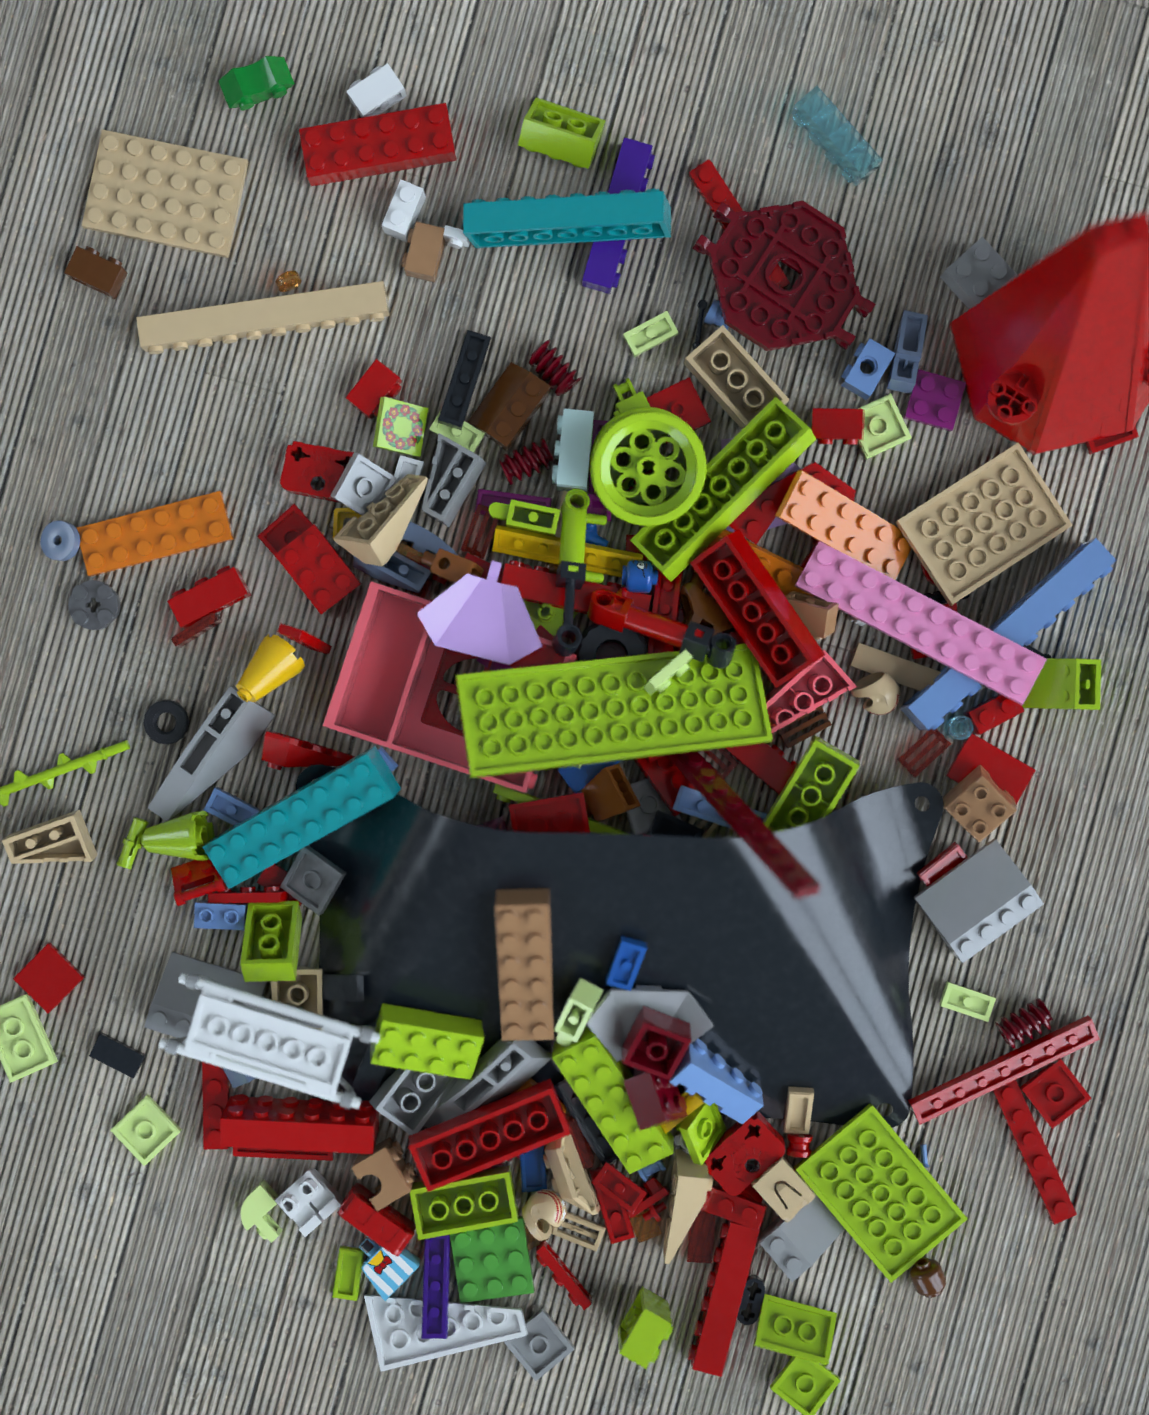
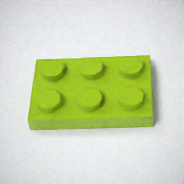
M764 1294L753 1346L828 1365L837 1313Z

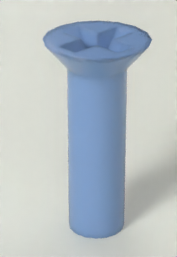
M920 1144L921 1163L925 1168L930 1167L927 1159V1145Z

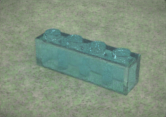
M815 86L794 105L792 117L795 123L801 128L804 127L810 133L811 141L816 146L820 145L825 150L827 159L832 164H837L840 167L843 177L849 183L853 182L857 187L879 168L883 159L818 86Z

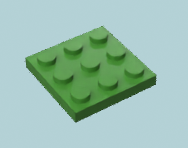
M519 1216L518 1222L450 1234L460 1303L535 1292L523 1216Z

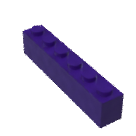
M624 137L608 190L610 194H620L623 190H632L635 193L645 192L649 180L645 178L647 169L652 170L656 156L652 154L653 145ZM626 240L593 242L582 279L583 287L611 294L612 287H618L621 274L617 273L619 263L624 265L628 250L624 249Z

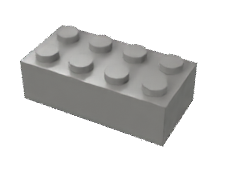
M982 236L952 263L940 278L966 307L971 309L1018 275Z

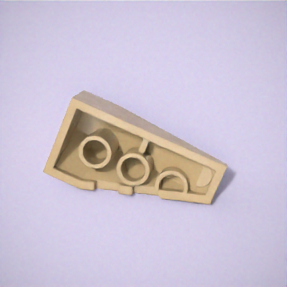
M675 1149L671 1172L672 1194H669L668 1215L671 1218L666 1219L663 1243L664 1264H670L705 1203L707 1191L712 1190L713 1178L708 1175L707 1165L704 1163L702 1165L694 1164L691 1156L680 1149Z

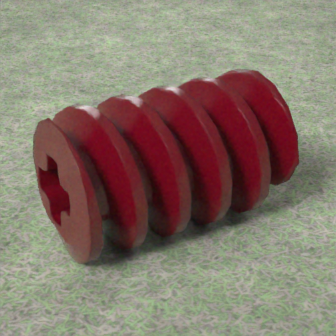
M549 339L532 353L529 365H537L536 373L541 374L544 372L542 380H551L549 383L551 389L557 387L555 394L556 396H561L577 385L582 377L574 379L577 372L576 369L570 372L567 371L571 363L561 364L564 355L554 356L558 348L548 349L551 342Z
M541 438L540 447L535 442H531V451L524 445L522 446L521 455L514 449L513 458H510L505 453L503 455L504 462L499 460L508 483L513 485L514 476L519 481H523L522 473L525 472L530 478L532 477L533 468L538 474L541 473V465H544L549 470L550 461H553L545 439Z
M1040 998L1036 999V1006L1032 1003L1027 1004L1028 1012L1021 1007L1018 1009L1019 1016L1013 1012L1010 1013V1021L1005 1017L1001 1018L1002 1026L995 1022L1003 1039L1013 1049L1016 1048L1015 1039L1021 1044H1024L1023 1035L1033 1039L1032 1030L1042 1034L1041 1025H1044L1048 1030L1051 1029L1049 1021L1053 1020L1052 1016Z

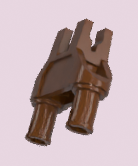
M694 571L689 583L684 584L680 591L681 605L685 617L682 623L689 625L691 621L714 629V634L734 628L717 601L703 592L704 583L697 572Z

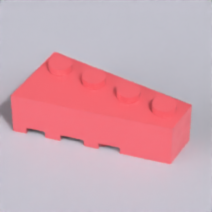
M822 649L825 653L823 657L779 687H775L765 696L772 733L794 722L797 718L816 710L817 707L838 698L839 695L857 687L824 649Z

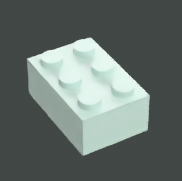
M564 409L563 416L558 415L557 434L561 435V441L556 440L554 455L555 459H559L558 466L553 465L552 484H556L557 491H570L579 488L587 492L594 411Z

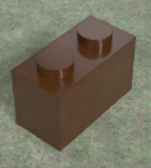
M76 246L64 273L70 279L116 299L128 274L121 267L123 263L112 257H108L106 260L99 256L100 252L86 246L83 249Z

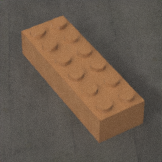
M550 889L497 890L495 911L502 1041L554 1040Z

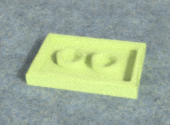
M28 994L0 1005V1061L10 1083L58 1062Z

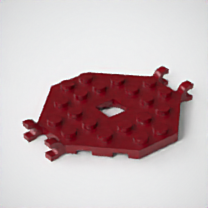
M803 200L783 206L763 207L750 212H735L722 202L713 217L721 222L728 223L725 231L716 244L701 234L692 249L709 256L724 323L765 351L828 339H835L836 343L846 350L856 337L841 328L851 310L855 307L856 311L866 318L876 304L862 297L859 286L856 285L855 270L851 253L848 252L844 227ZM779 261L800 274L790 291L784 290L770 280L769 276Z

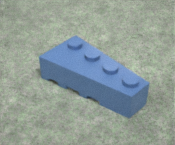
M700 1039L695 1040L688 1046L669 1083L675 1086L679 1083L684 1085L685 1092L690 1095L698 1093L702 1097L703 1102L709 1106L713 1103L717 1104L720 1112L741 1124L745 1123L764 1106L763 1092L759 1085L748 1081L740 1070L729 1066L721 1055L711 1052Z

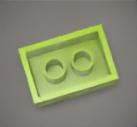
M299 901L248 903L240 961L245 982L296 981L302 927Z
M642 1286L617 1329L619 1354L647 1369L650 1362L654 1363L660 1353L659 1346L663 1340L667 1341L673 1330L671 1326V1311L667 1300Z

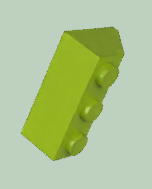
M536 97L524 117L518 146L524 147L530 152L548 155L554 160L569 162L578 168L584 167L589 169L606 120Z

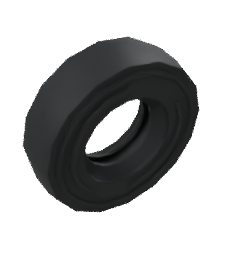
M162 700L155 702L148 708L144 715L143 724L145 732L150 739L159 744L169 745L178 742L185 736L189 727V718L182 705L175 701ZM167 712L175 717V727L169 732H163L157 725V719L162 713Z

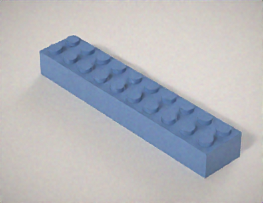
M1097 538L1082 543L988 629L1021 646H1028L1038 637L1036 634L1043 628L1047 629L1057 620L1055 615L1062 611L1066 612L1076 603L1073 600L1075 597L1089 592L1094 587L1093 581L1108 575L1113 570L1111 565L1117 560ZM945 666L940 671L941 673L933 680L935 683L929 684L921 691L915 693L900 709L919 730H935L945 721L942 718L945 714L949 712L954 713L963 705L961 700L968 695L971 697L982 688L980 683Z

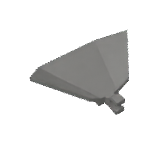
M636 985V989H631V991L616 988L610 989L593 1010L587 1021V1025L616 1061L622 1059V1045L642 1006L689 1022L691 1043L713 1027L711 1020L688 990H662L661 986ZM637 1068L633 1069V1075L644 1073V1071Z

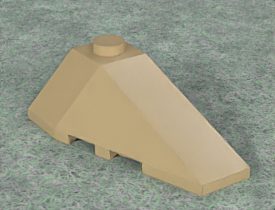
M407 474L385 492L386 497L376 504L372 502L366 507L368 512L359 519L354 516L334 537L335 542L365 564L384 566L397 550L428 482L427 476Z

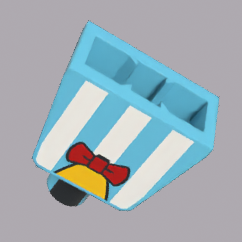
M369 1237L359 1246L368 1256L363 1262L362 1271L384 1301L420 1265L421 1260L406 1248H404L399 1256H395Z

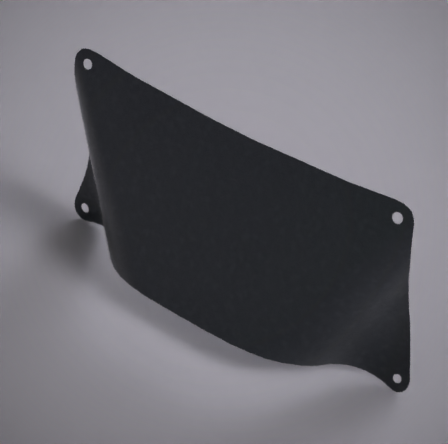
M322 764L307 767L297 778L296 790L336 767ZM929 783L904 784L861 797L812 823L774 832V835L821 884L818 894L795 899L741 838L501 831L438 815L397 794L387 802L309 844L310 847L346 872L323 914L319 915V968L323 969V974L363 975L364 1001L323 1000V1016L351 1025H367L375 1028L382 1004L391 1003L400 1007L482 1020L484 1040L478 1056L479 1060L502 1038L495 911L497 890L550 889L554 1029L580 978L603 990L596 1006L610 989H622L606 984V977L622 936L647 943V950L631 989H636V985L661 986L662 990H688L713 1023V1027L698 1039L703 1041L711 1052L721 1055L729 1066L740 1070L748 1081L759 1085L763 1092L764 1106L758 1112L765 1118L784 1119L788 1087H806L814 1089L810 1122L845 1125L870 1103L876 1109L880 1104L888 1103L893 1107V1112L883 1118L893 1128L900 1125L908 1117L911 1107L908 1100L912 1099L914 1053L909 1001V954L911 929L916 905L914 896L918 894L921 881L916 873L925 866L933 838L943 815L942 795L937 788ZM923 796L929 800L930 806L927 811H920L916 808L915 800L918 797ZM554 1031V1040L533 1041L552 1054L553 1045L557 1041L558 1033ZM354 1036L352 1037L341 1077L350 1085H352L353 1078L369 1045ZM551 1059L531 1079L537 1083L551 1079L553 1083L564 1076L553 1059ZM627 1065L628 1068L630 1069V1071H631L632 1074H633V1069H634V1068H632L631 1066ZM387 1067L378 1089L398 1068ZM679 1083L678 1089L681 1094L685 1086ZM338 1084V1087H340L343 1090V1092L346 1091V1089L341 1084ZM353 1088L356 1097L360 1098L361 1101H370L374 1094ZM311 1095L312 1098H320L323 1101H331L315 1095Z

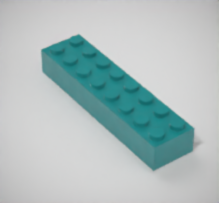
M655 188L638 193L632 190H623L620 194H610L609 192L602 191L589 196H585L582 193H573L570 197L547 195L541 199H535L532 196H524L520 200L497 198L496 201L492 202L475 199L471 203H463V233L475 248L671 237V206L664 191Z
M374 746L213 837L202 848L228 889H231L394 798L402 788L378 749Z

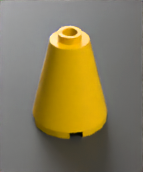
M267 634L236 685L238 696L245 702L258 701L301 673L305 667L303 659L300 656L297 660L293 654L296 650L287 641L273 634L270 637Z

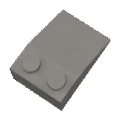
M398 1068L381 1085L369 1103L401 1129L413 1135L421 1130L459 1078Z
M816 1195L789 1222H785L779 1216L759 1233L758 1240L793 1282L817 1261L845 1228Z

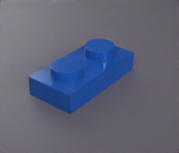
M624 936L621 937L606 977L607 985L631 991L647 950V943Z

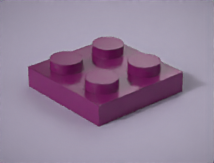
M918 369L916 384L910 394L904 419L950 432L953 431L966 382Z

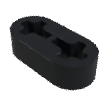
M750 1275L747 1277L737 1315L740 1323L744 1325L754 1324L759 1317L765 1294V1286L759 1276ZM753 1282H756L760 1289L755 1290L753 1297H750V1289L747 1286H752ZM749 1302L751 1303L750 1308L753 1314H748L746 1318L741 1310H746Z

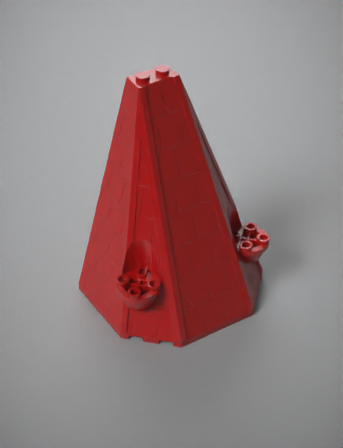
M1148 212L1091 225L950 323L963 379L966 382L965 387L972 415L976 421L981 424L985 423L995 429L996 433L1011 442H1019L1021 446L1026 448V451L1033 455L1128 433L1134 429L1146 406L1149 404Z

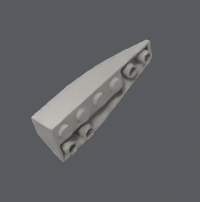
M229 686L173 766L149 804L148 809L165 821L172 820L248 755L276 715L258 702L243 701L237 694V687Z
M501 1038L477 1061L471 1080L459 1078L422 1128H430L499 1100L518 1090L552 1059V1054L533 1040L502 1041Z

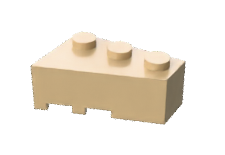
M80 809L11 833L2 840L11 864L58 861L60 863L68 861L92 862L98 855Z

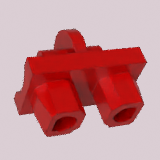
M654 1176L643 1183L650 1196L642 1200L633 1214L627 1211L630 1218L649 1208V1211L642 1215L645 1221L653 1217L658 1223L663 1220L660 1212L667 1208L665 1203L662 1202L657 1206L654 1203L668 1195L670 1191L666 1185L663 1187L661 1182Z

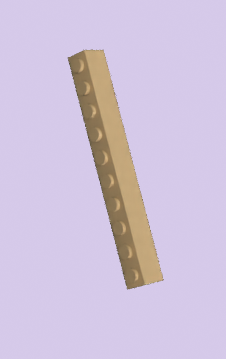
M383 281L141 316L136 317L140 347L144 351L149 352V354H160L164 352L163 349L169 348L181 351L188 349L190 345L198 344V347H208L217 341H222V343L226 344L235 343L237 338L247 337L248 340H256L262 338V335L265 334L283 336L286 335V331L296 330L297 333L311 331L312 327L320 326L321 329H331L336 327L335 324L345 323V325L351 326L359 324L360 320L370 319V322L383 321L384 317L390 316L386 286Z

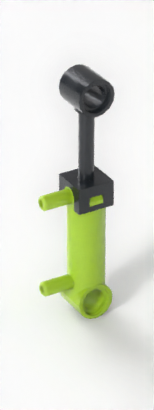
M579 488L570 490L561 505L559 566L556 571L555 587L565 588L563 626L555 634L552 648L558 655L563 657L572 655L582 639L581 631L573 625L575 589L580 590L585 581L602 583L604 580L603 573L586 571L584 556L586 523L605 526L607 517L605 515L587 513L590 498L584 490ZM571 502L577 503L580 508L572 506ZM562 637H568L572 644L563 642Z

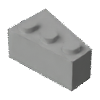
M439 433L436 453L432 460V471L430 479H428L421 510L436 521L450 527L487 463L479 455Z

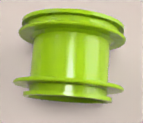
M638 407L616 415L602 427L591 448L589 469L598 498L612 514L631 524L655 526L675 520L695 503L702 491L706 478V457L698 436L682 419L663 409ZM640 434L648 436L649 439L648 445L644 448L635 446V438ZM663 442H670L673 445L671 454L666 456L660 454L659 447ZM626 452L630 455V461L627 465L621 466L616 463V456L619 453ZM646 460L654 462L652 465L654 470L650 474L642 472L644 468L642 463ZM669 467L678 469V476L674 480L665 478V471ZM626 477H632L636 481L635 487L632 490L622 488V481ZM653 484L658 485L660 488L659 495L654 498L648 497L646 495L647 487Z

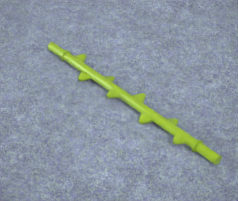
M128 740L106 748L101 747L98 751L74 760L61 753L58 755L57 766L31 776L16 770L13 782L0 787V804L3 807L8 806L11 793L38 783L49 790L53 789L55 777L81 767L90 774L96 773L97 761L107 760L110 756L129 750L130 744Z

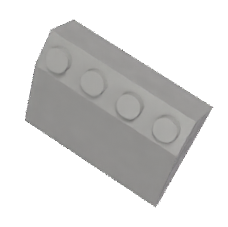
M995 838L914 896V899L949 950L962 963L1044 905L1032 885Z
M172 952L152 1000L144 1028L176 1038L188 1036L199 997L203 990L197 989L195 991L185 988L184 984L179 983L181 973L187 975L189 973H199L217 981L223 986L263 997L267 981L245 982L243 973ZM233 1000V1003L246 1006L236 1000Z

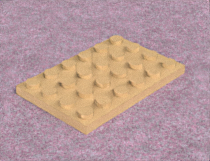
M102 130L81 226L84 229L229 258L249 162L243 158Z
M1019 442L895 522L949 606L1073 526Z

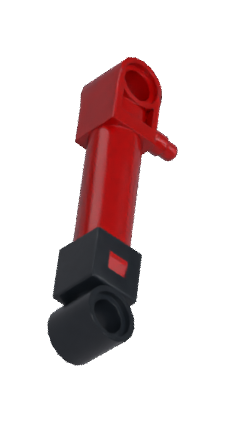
M621 587L617 593L607 589H597L592 593L587 613L588 618L592 622L619 632L626 628L680 648L679 654L687 650L692 659L703 662L706 656L707 662L715 668H725L731 663L736 647V641L731 635L723 632L714 634V629L691 621L689 625L634 606V600L626 597L627 589L625 587Z

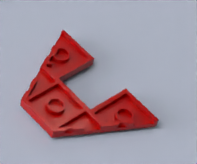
M815 461L799 469L854 501L856 490ZM797 471L769 485L729 526L734 530L739 529L744 537L757 544L776 518L775 515ZM819 541L815 543L802 561L801 567L805 568Z

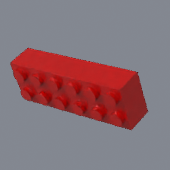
M446 103L299 129L306 174L311 187L457 161Z
M739 529L726 535L690 562L776 688L825 655Z
M548 1079L410 1135L408 1147L425 1187L430 1192L570 1135L571 1131L551 1079Z
M244 1094L230 1096L220 1118V1147L373 1154L379 1132V1112L366 1100L361 1101L359 1109L354 1107L348 1109L341 1107L340 1103L323 1101L320 1098L301 1100L296 1097L281 1099L268 1095L248 1097Z

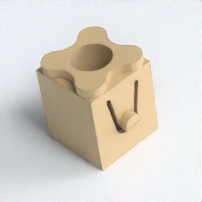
M784 1156L751 1183L753 1188L785 1222L792 1220L816 1196Z

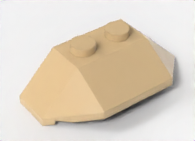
M566 1113L571 1134L547 1144L546 1154L543 1155L544 1163L547 1169L552 1170L554 1176L551 1179L554 1191L560 1194L561 1199L592 1215H596L601 1208L568 1113Z

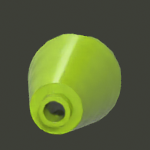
M204 810L195 811L146 828L141 836V844L149 853L204 861L208 860L209 857L202 847L215 837L214 826L212 822H207L205 817L209 816Z

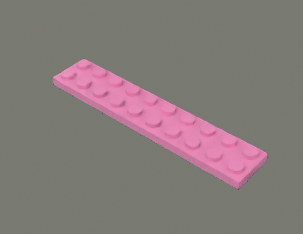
M820 541L795 587L827 602L839 603L838 609L1020 705H1023L1047 660Z

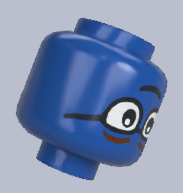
M630 560L627 565H623L622 585L626 586L628 592L649 593L652 585H657L658 570H653L651 561Z

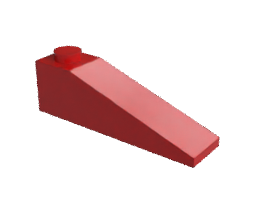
M266 731L262 760L268 762L267 766L277 770H281L282 766L309 767L318 764L340 766L356 757L275 731Z

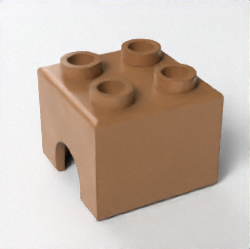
M981 765L943 796L944 809L978 843L1017 811L1015 799L1006 790H1001Z
M390 1137L375 1145L373 1154L358 1155L351 1168L357 1179L365 1175H375L381 1181V1184L374 1188L376 1191L375 1195L370 1198L376 1211L409 1193L415 1180L414 1177L417 1175L410 1162L406 1164L401 1156L404 1152L397 1140L393 1142Z

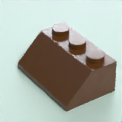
M511 362L468 420V423L484 432L485 436L508 452L551 393V386L532 372Z

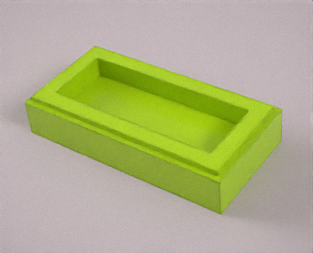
M340 1245L332 1298L358 1300L362 1274L361 1267L364 1260V1252L360 1248Z

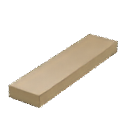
M862 643L857 644L850 664L851 667L871 674L884 671L896 683L921 691L929 684L935 683L933 680L941 673L940 671Z

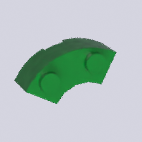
M265 56L251 65L232 68L218 81L228 107L240 108L242 111L248 110L254 104L268 99L285 96L287 90L295 84L285 58L278 56Z

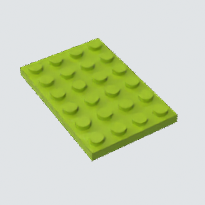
M871 1103L813 1150L808 1158H804L794 1166L798 1174L890 1283L968 1220L965 1214Z

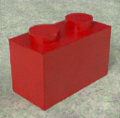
M376 359L345 398L351 405L372 420L375 416L378 417L380 398H394L402 388L400 386L402 381L398 375Z
M813 408L812 432L816 440H818L817 444L832 445L833 440H843L842 445H858V440L864 441V409Z
M997 694L963 712V715L974 735H981L1023 713L1025 710L1022 705L1001 694Z

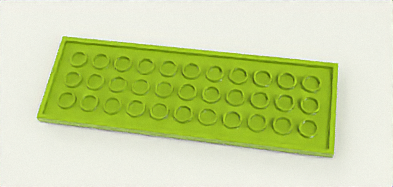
M738 644L735 647L729 666L715 668L707 662L706 656L703 662L691 659L687 663L690 668L680 677L675 674L669 679L671 684L661 693L656 690L651 695L644 689L645 685L679 656L680 651L456 675L470 778L770 743L773 737L759 662L746 644Z

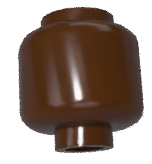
M924 1257L918 1260L910 1269V1277L918 1294L927 1298H933L942 1293L946 1285V1278L938 1261Z

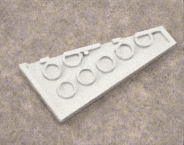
M364 1295L381 1372L527 1336L528 1334L521 1308L449 1302L448 1338L424 1339L421 1338L423 1299L390 1296L384 1301L380 1295Z

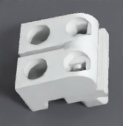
M311 1168L279 1195L275 1202L290 1219L294 1220L299 1226V1231L306 1237L340 1207L344 1198L316 1169Z

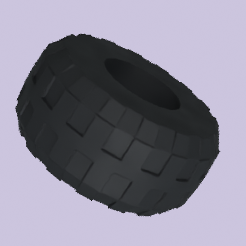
M593 623L582 632L581 642L574 652L578 658L576 662L596 660L598 648L606 642L619 643L624 647L627 656L648 654V646L645 638L640 633L626 628L619 632Z

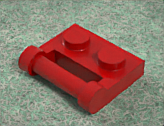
M210 859L204 861L193 860L171 868L174 886L173 894L177 906L185 905L186 901L215 891L220 893L227 890L225 882Z

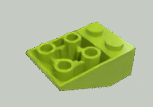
M1046 658L1047 660L1022 705L1023 708L1100 710L1101 659Z

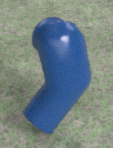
M586 523L585 542L607 547L609 541L598 535L597 524Z

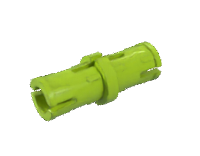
M133 817L128 835L122 841L124 846L116 863L118 866L132 869L137 851L142 848L141 836L149 823L148 821Z

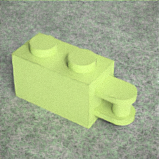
M582 978L577 983L554 1029L558 1033L556 1040L562 1046H569L572 1041L577 1043L603 992L601 988Z

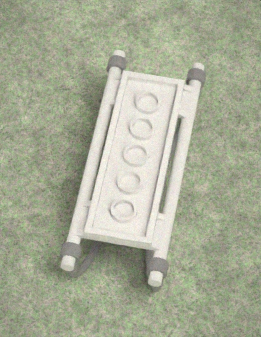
M181 973L179 983L184 984L185 988L195 991L201 989L203 991L199 997L188 1036L176 1039L170 1038L169 1040L162 1038L159 1048L164 1049L165 1053L175 1056L181 1054L340 1103L341 1107L359 1109L361 1099L356 1097L353 1088L341 1077L353 1036L360 1038V1041L368 1044L370 1042L379 1043L381 1034L375 1032L374 1027L351 1025L223 986L217 981L199 973H189V975ZM233 1000H236L246 1006L233 1003ZM338 1084H341L346 1089L344 1093L336 1091Z

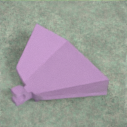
M491 561L487 579L466 574L417 613L435 646L507 665L542 647L518 588L497 582L502 563Z

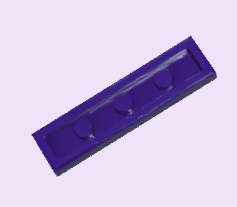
M450 1235L424 1239L421 1336L424 1339L448 1338Z

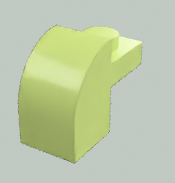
M264 1179L250 1192L243 1202L241 1221L247 1231L255 1224L258 1234L263 1239H268L272 1243L279 1237L283 1229L267 1212L277 1204L275 1199L279 1195Z

